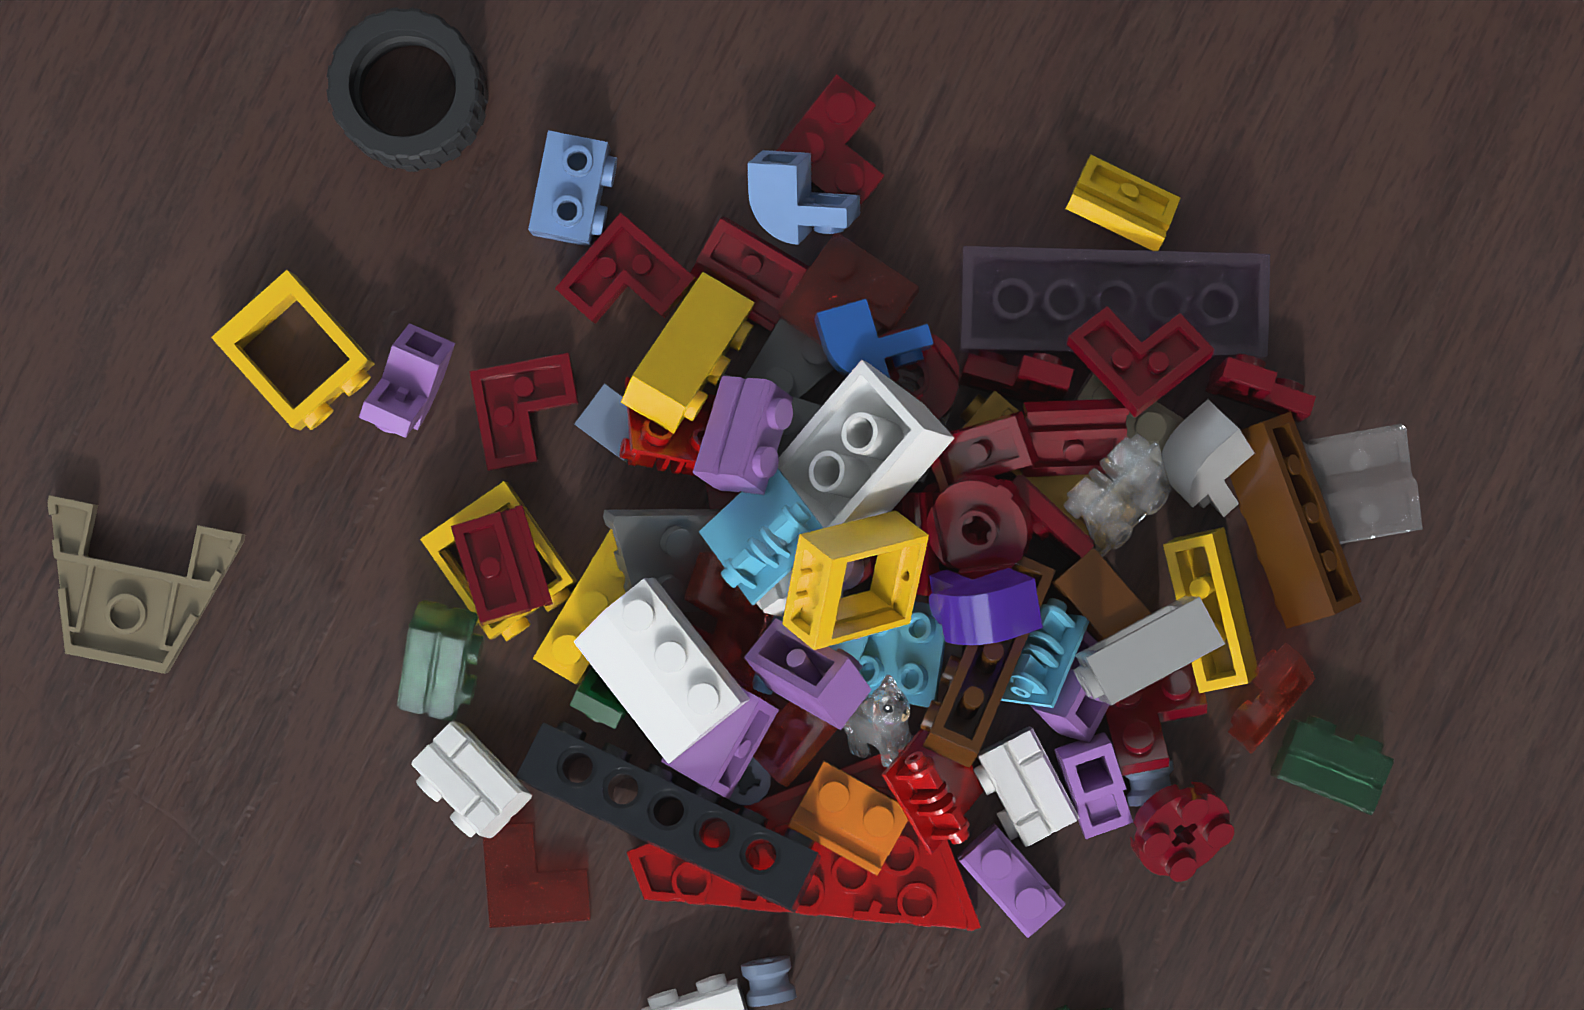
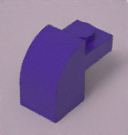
M1010 568L974 580L948 569L929 575L932 593L929 596V605L937 623L942 625L945 642L957 645L991 644L1043 628L1035 578Z

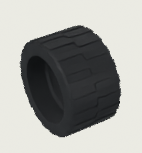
M396 7L365 17L361 23L356 26L353 25L345 33L346 36L340 44H337L332 53L334 56L331 65H328L326 76L328 79L327 98L332 106V114L336 123L364 154L395 170L400 168L405 169L407 172H419L420 169L429 168L432 170L441 167V164L449 160L453 161L459 157L468 145L471 146L486 117L485 109L486 104H488V90L485 85V73L477 56L463 35L454 26L451 27L447 24L444 18L434 13L432 15L425 13L422 9L411 7L409 9H399ZM405 46H424L437 52L449 64L454 75L456 88L453 103L445 117L436 126L424 133L409 137L388 134L378 128L365 111L362 101V89L366 76L372 66L388 52Z

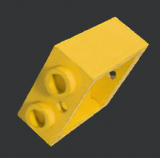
M288 270L283 272L211 337L284 420L297 430H302L306 425L310 430H313L324 422L333 412L329 405L343 392L347 396H351L362 388L371 378L367 371L375 365L371 358L302 281ZM298 301L350 360L295 408L245 353L243 348L294 302Z
M505 481L420 539L480 626L466 575L449 551V548L456 544L451 529L453 525L495 512H502L507 508L513 509L515 506L522 504L535 547L557 577V579L547 585L553 604L544 606L546 611L550 612L568 600L572 594L568 587L577 582L512 486ZM538 608L481 626L489 639H495L502 635L508 641L531 625L527 616Z
M897 511L799 534L782 624L813 650L910 624L929 535ZM877 555L870 590L840 598L847 562Z

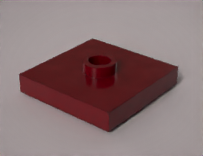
M1018 474L1008 479L1018 487L1020 497L1025 501L1030 511L1033 526L1032 534L1042 542L1048 538L1069 559L1083 558L1094 546V541L1023 474Z

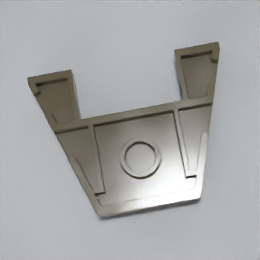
M49 495L47 504L53 524L54 540H52L54 558L57 559L60 589H58L65 654L164 674L169 673L242 547L246 535L197 525L187 576L112 562L88 556L98 505Z

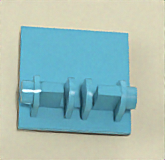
M777 468L776 473L769 478L764 495L741 492L709 521L699 533L725 567L721 571L725 581L733 588L738 585L749 602L754 605L793 569L799 534L824 527L780 469Z
M1050 598L1047 604L1041 605L1040 613L1043 628L1029 633L1001 701L1054 708L1089 621L1082 615L1066 614L1067 605L1058 599Z
M914 602L910 624L869 635L859 661L862 665L859 673L872 689L867 697L929 707L931 700L937 701L946 642L942 625L938 624L934 618L929 603ZM897 692L901 694L903 701L897 698Z

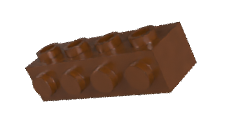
M1291 411L1241 429L1240 431L1254 451V454L1229 476L1239 500V509L1247 521L1256 545L1258 560L1264 567L1274 594L1276 608L1282 615L1286 629L1335 615L1362 602Z
M1023 556L1011 569L1035 578L1039 607H1041L1056 570ZM1029 633L997 643L966 645L961 658L951 654L940 679V683L948 686L941 703L931 700L920 725L921 729L928 731L922 747L970 768L981 749Z

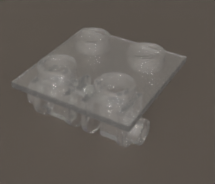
M1135 434L1132 438L1125 437L1107 455L1108 459L1103 458L1100 461L1101 467L1114 480L1113 482L1100 471L1093 468L1089 475L1095 483L1085 476L1067 493L1069 499L1063 504L1065 509L1076 519L1083 515L1090 538L1094 541L1093 547L1102 558L1111 549L1116 550L1124 545L1131 536L1133 527L1147 514L1152 515L1165 504L1171 491L1159 444L1154 441L1150 445L1140 434Z

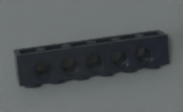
M560 721L557 728L544 722L542 723L516 775L518 780L796 913L821 860L819 853L811 850L815 843L814 840L787 828L784 836L765 828L769 819L741 806L738 814L733 813L720 806L723 797L701 786L695 785L691 793L674 785L678 776L657 765L650 763L647 771L629 763L632 754L608 742L604 743L602 749H598L584 742L587 736L586 732L566 722ZM579 758L591 759L593 769L589 778L579 783L572 782L569 778L571 764ZM624 779L636 780L638 793L635 799L627 804L616 803L613 796L615 786ZM670 800L682 802L684 807L682 819L672 826L662 825L658 817L661 806ZM714 822H724L730 828L728 841L718 848L706 846L704 842L706 828ZM762 843L774 846L776 849V859L771 867L765 870H756L751 867L749 856L755 846Z

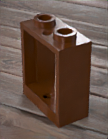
M1091 548L1083 558L1070 559L1054 574L1050 583L1052 590L1074 615H1082L1089 621L1087 630L1098 642L1151 614L1095 548Z

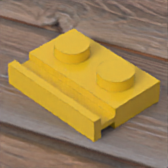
M1090 154L1065 209L1157 253L1166 237V232L1181 198Z

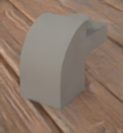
M1207 399L1170 435L1160 456V473L1192 507L1198 504L1204 509L1210 503L1225 517L1239 503L1224 480L1254 454V451L1240 429Z

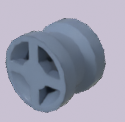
M753 755L729 798L730 801L739 805H752L759 802L767 794L771 782V772L767 763L760 756Z
M1169 759V767L1124 775L1130 781L1131 790L1126 795L1128 806H1142L1156 792L1171 786L1170 774L1174 770L1173 759Z
M790 956L766 957L741 964L742 976L749 981L750 990L746 994L748 1006H768L797 998L795 986L789 982L788 972L791 969Z

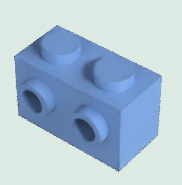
M548 130L528 228L533 236L588 247L592 246L594 235L601 236L604 232L608 207L600 205L603 187L613 186L617 168V157L610 156L611 148L608 142Z

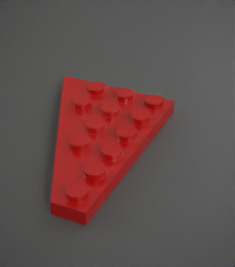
M909 741L839 769L896 800L882 773L906 747ZM813 779L766 796L752 805H743L742 807L769 819L765 828L784 836L787 828L794 830L788 824ZM741 806L730 811L738 814ZM909 820L889 856H887L878 876L816 841L811 849L819 853L821 860L796 913L884 923H907L925 927L967 929V931L981 928L948 840H943L933 854H928ZM724 822L710 824L704 832L706 846L711 848L723 846L730 836L728 824ZM649 843L639 845L626 852L644 900L740 907V909L780 913L791 912ZM767 843L755 846L749 856L751 867L756 870H765L771 867L776 859V849Z

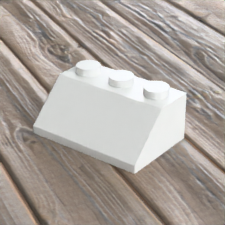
M861 360L781 454L778 468L821 525L826 528L891 512L952 442L954 437L922 402L871 364Z
M655 578L642 579L606 608L574 641L575 645L668 764L750 700Z

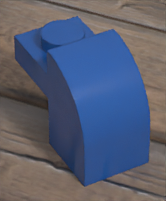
M867 299L818 312L814 318L828 361L845 378L863 360L890 379L885 362L893 360L895 368L924 360L922 351L929 350L934 344L928 324L878 338Z

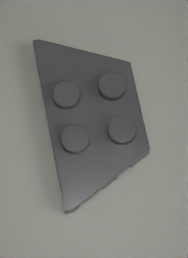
M722 509L604 510L603 518L605 525L612 529L618 548L614 555L618 569L625 576V592L629 591L644 578H655L681 612L726 611L740 588L738 585L733 588L722 577L721 571L725 567L699 533Z

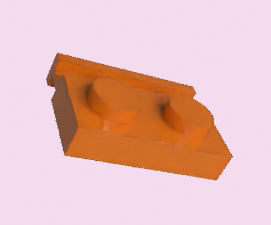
M824 760L788 826L878 876L887 856H889L908 819L897 800Z

